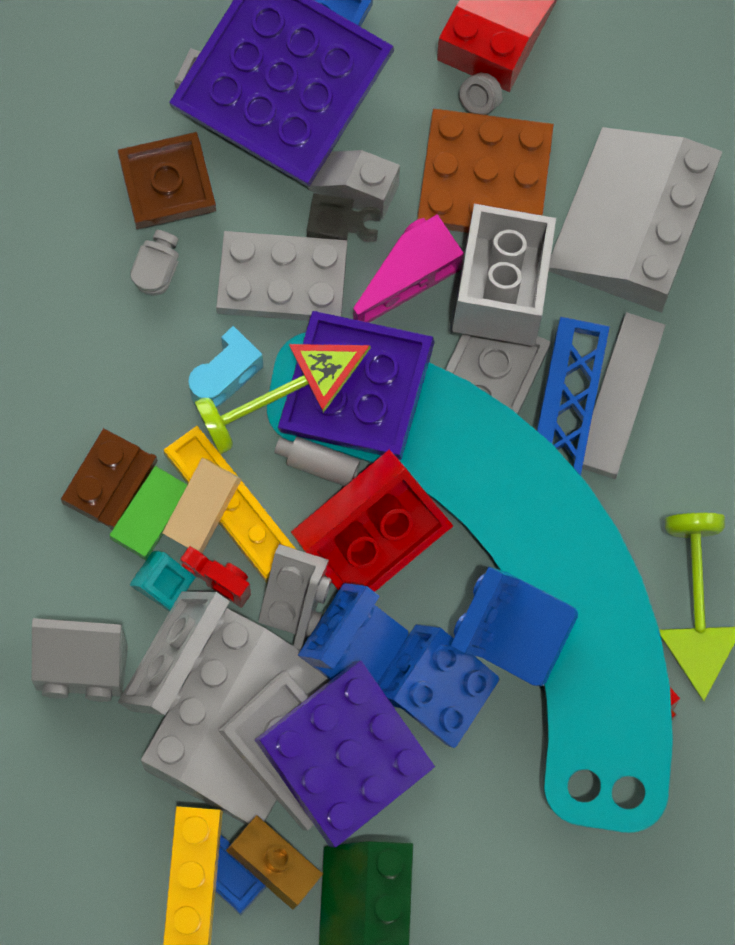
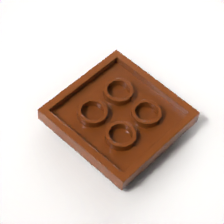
M433 108L418 219L425 218L428 220L438 214L448 230L469 233L474 204L542 216L554 124Z

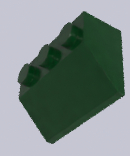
M366 841L341 844L336 848L324 847L319 945H409L413 843Z

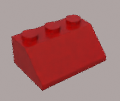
M389 449L299 524L291 533L306 553L329 560L325 575L332 579L331 582L338 590H340L343 583L368 586L375 592L450 530L453 525Z

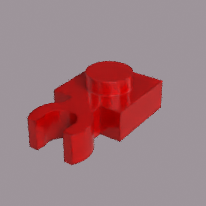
M191 546L181 557L180 561L183 563L181 566L194 576L204 580L208 587L240 608L244 606L251 596L250 583L246 581L248 576L235 565L227 563L224 567L215 560L212 562Z

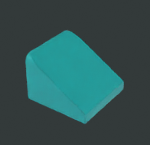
M153 551L131 581L130 586L170 612L180 593L187 591L196 577L165 552Z

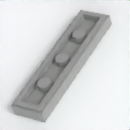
M626 312L593 411L582 469L616 479L666 326L665 324Z

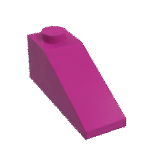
M438 214L428 220L425 218L418 219L405 229L404 234L401 235L354 306V320L370 323L462 270L464 253Z

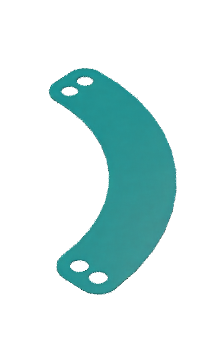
M306 332L288 340L278 352L269 392L292 381L297 360L289 344H303ZM429 362L402 460H398L429 496L437 500L469 529L492 556L501 571L522 579L568 603L578 611V618L547 682L544 684L547 696L549 738L544 783L547 802L559 818L573 825L622 833L643 831L654 825L661 818L667 807L673 749L670 683L660 630L643 579L618 528L590 486L555 446L511 408L468 380ZM286 395L267 405V416L272 428L279 436L294 442L297 436L281 433L278 429L287 398ZM303 438L371 463H374L378 458L382 456L378 454H373L356 449H351L347 447H342L338 445ZM580 770L592 771L601 782L599 795L590 802L576 801L568 791L569 779ZM634 777L643 784L645 797L638 807L624 809L614 802L612 788L619 779Z

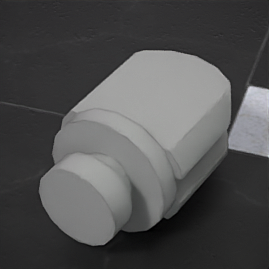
M162 230L155 231L153 239L156 242L146 240L140 246L130 271L131 279L138 289L146 295L156 296L163 294L168 289L179 262L177 261L179 254L171 249V247H176L179 239Z

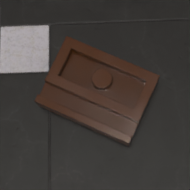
M103 428L61 497V502L63 505L113 530L158 461L157 456L141 450L139 446Z

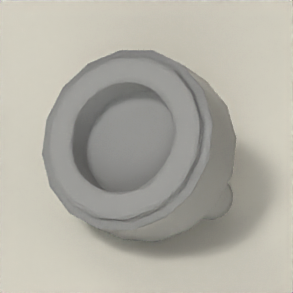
M480 72L470 76L462 83L460 99L462 105L470 113L485 115L502 103V89L495 77L488 73Z

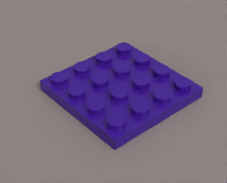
M233 0L169 104L182 114L305 186L310 187L394 52V46L315 0Z

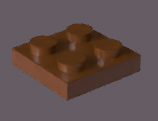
M197 132L117 149L136 229L216 212V203Z

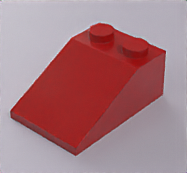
M460 0L439 37L437 60L471 76L480 72L488 73L495 77L501 89L510 92L557 0Z

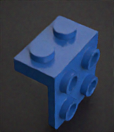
M488 567L486 573L480 576L474 586V598L467 612L458 619L455 625V637L450 646L464 654L481 657L531 685L543 686L547 682L578 618V611L568 603L510 573Z

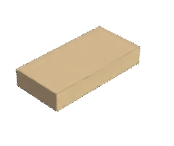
M201 458L162 533L185 547L189 548L191 546L203 554L242 479L208 459Z

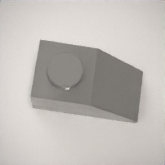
M363 150L331 152L312 184L308 187V190L383 220L399 186L400 165Z

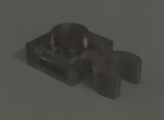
M313 193L307 225V237L347 240L348 242L350 232L356 233L363 241L375 242L377 241L378 230L366 228L364 223L368 220L380 221L381 210L376 207H365L360 211H354V199Z

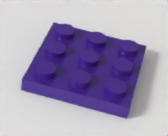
M312 311L303 344L370 345L371 348L324 413L309 384L288 394L278 429L281 433L383 455L390 449L398 459L402 460L435 344L433 336ZM298 362L292 380L304 375Z
M361 660L353 662L255 739L257 745L329 847L334 848L435 768L430 758Z

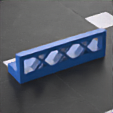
M560 317L537 431L551 443L553 442L555 432L560 441L554 444L557 450L562 447L567 449L574 459L573 468L581 476L610 326ZM574 332L599 337L596 350L582 358L572 345ZM571 355L575 363L568 366L569 356ZM594 360L593 369L591 371L590 368L587 366V363ZM580 368L590 384L588 389L574 397L564 381L566 376ZM563 394L567 399V402L560 406L561 396ZM584 399H586L585 410L579 404ZM572 407L582 420L581 428L566 436L557 423V417ZM579 437L576 450L571 442Z

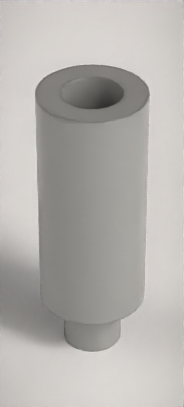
M298 436L294 442L280 437L274 451L275 454L288 458V466L342 486H346L356 478L361 459Z

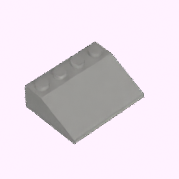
M602 127L551 254L549 272L662 313L723 151L684 137Z
M227 608L224 612V623L208 640L203 649L204 657L200 665L189 674L181 688L183 692L179 702L172 710L168 711L143 755L141 762L144 771L248 825L256 815L265 822L277 799L218 730L280 672L287 671L308 697L330 680L298 656L300 650L266 628Z

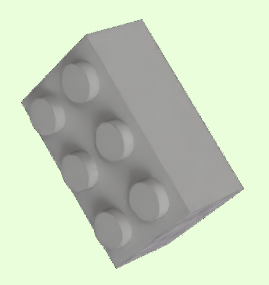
M474 204L452 332L535 346L543 313L556 218Z

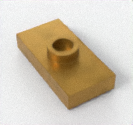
M257 815L226 850L292 910L299 905L323 875L321 871Z

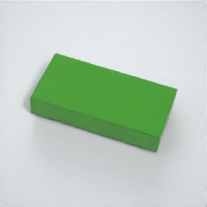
M155 466L110 533V540L147 560L163 536L162 532L187 484Z

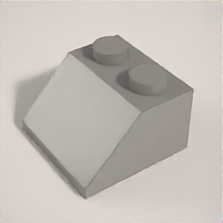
M33 618L32 682L36 690L42 691V695L45 697L58 699L67 698L68 693L86 694V699L98 702L111 701L112 696L121 697L124 688L128 649L122 626L118 624Z

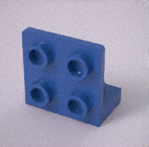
M343 583L298 656L329 680H332L353 662L361 660L374 680L378 682L406 640L409 632L375 605L380 596L368 586Z
M416 624L377 684L393 707L403 709L445 745L455 748L499 682V676L475 656L464 654L450 646L454 638L442 628Z

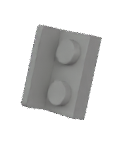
M279 544L274 554L258 622L296 634L293 647L301 650L307 637H310L323 616L322 613L316 612L318 602L325 603L332 579L325 577L329 560Z

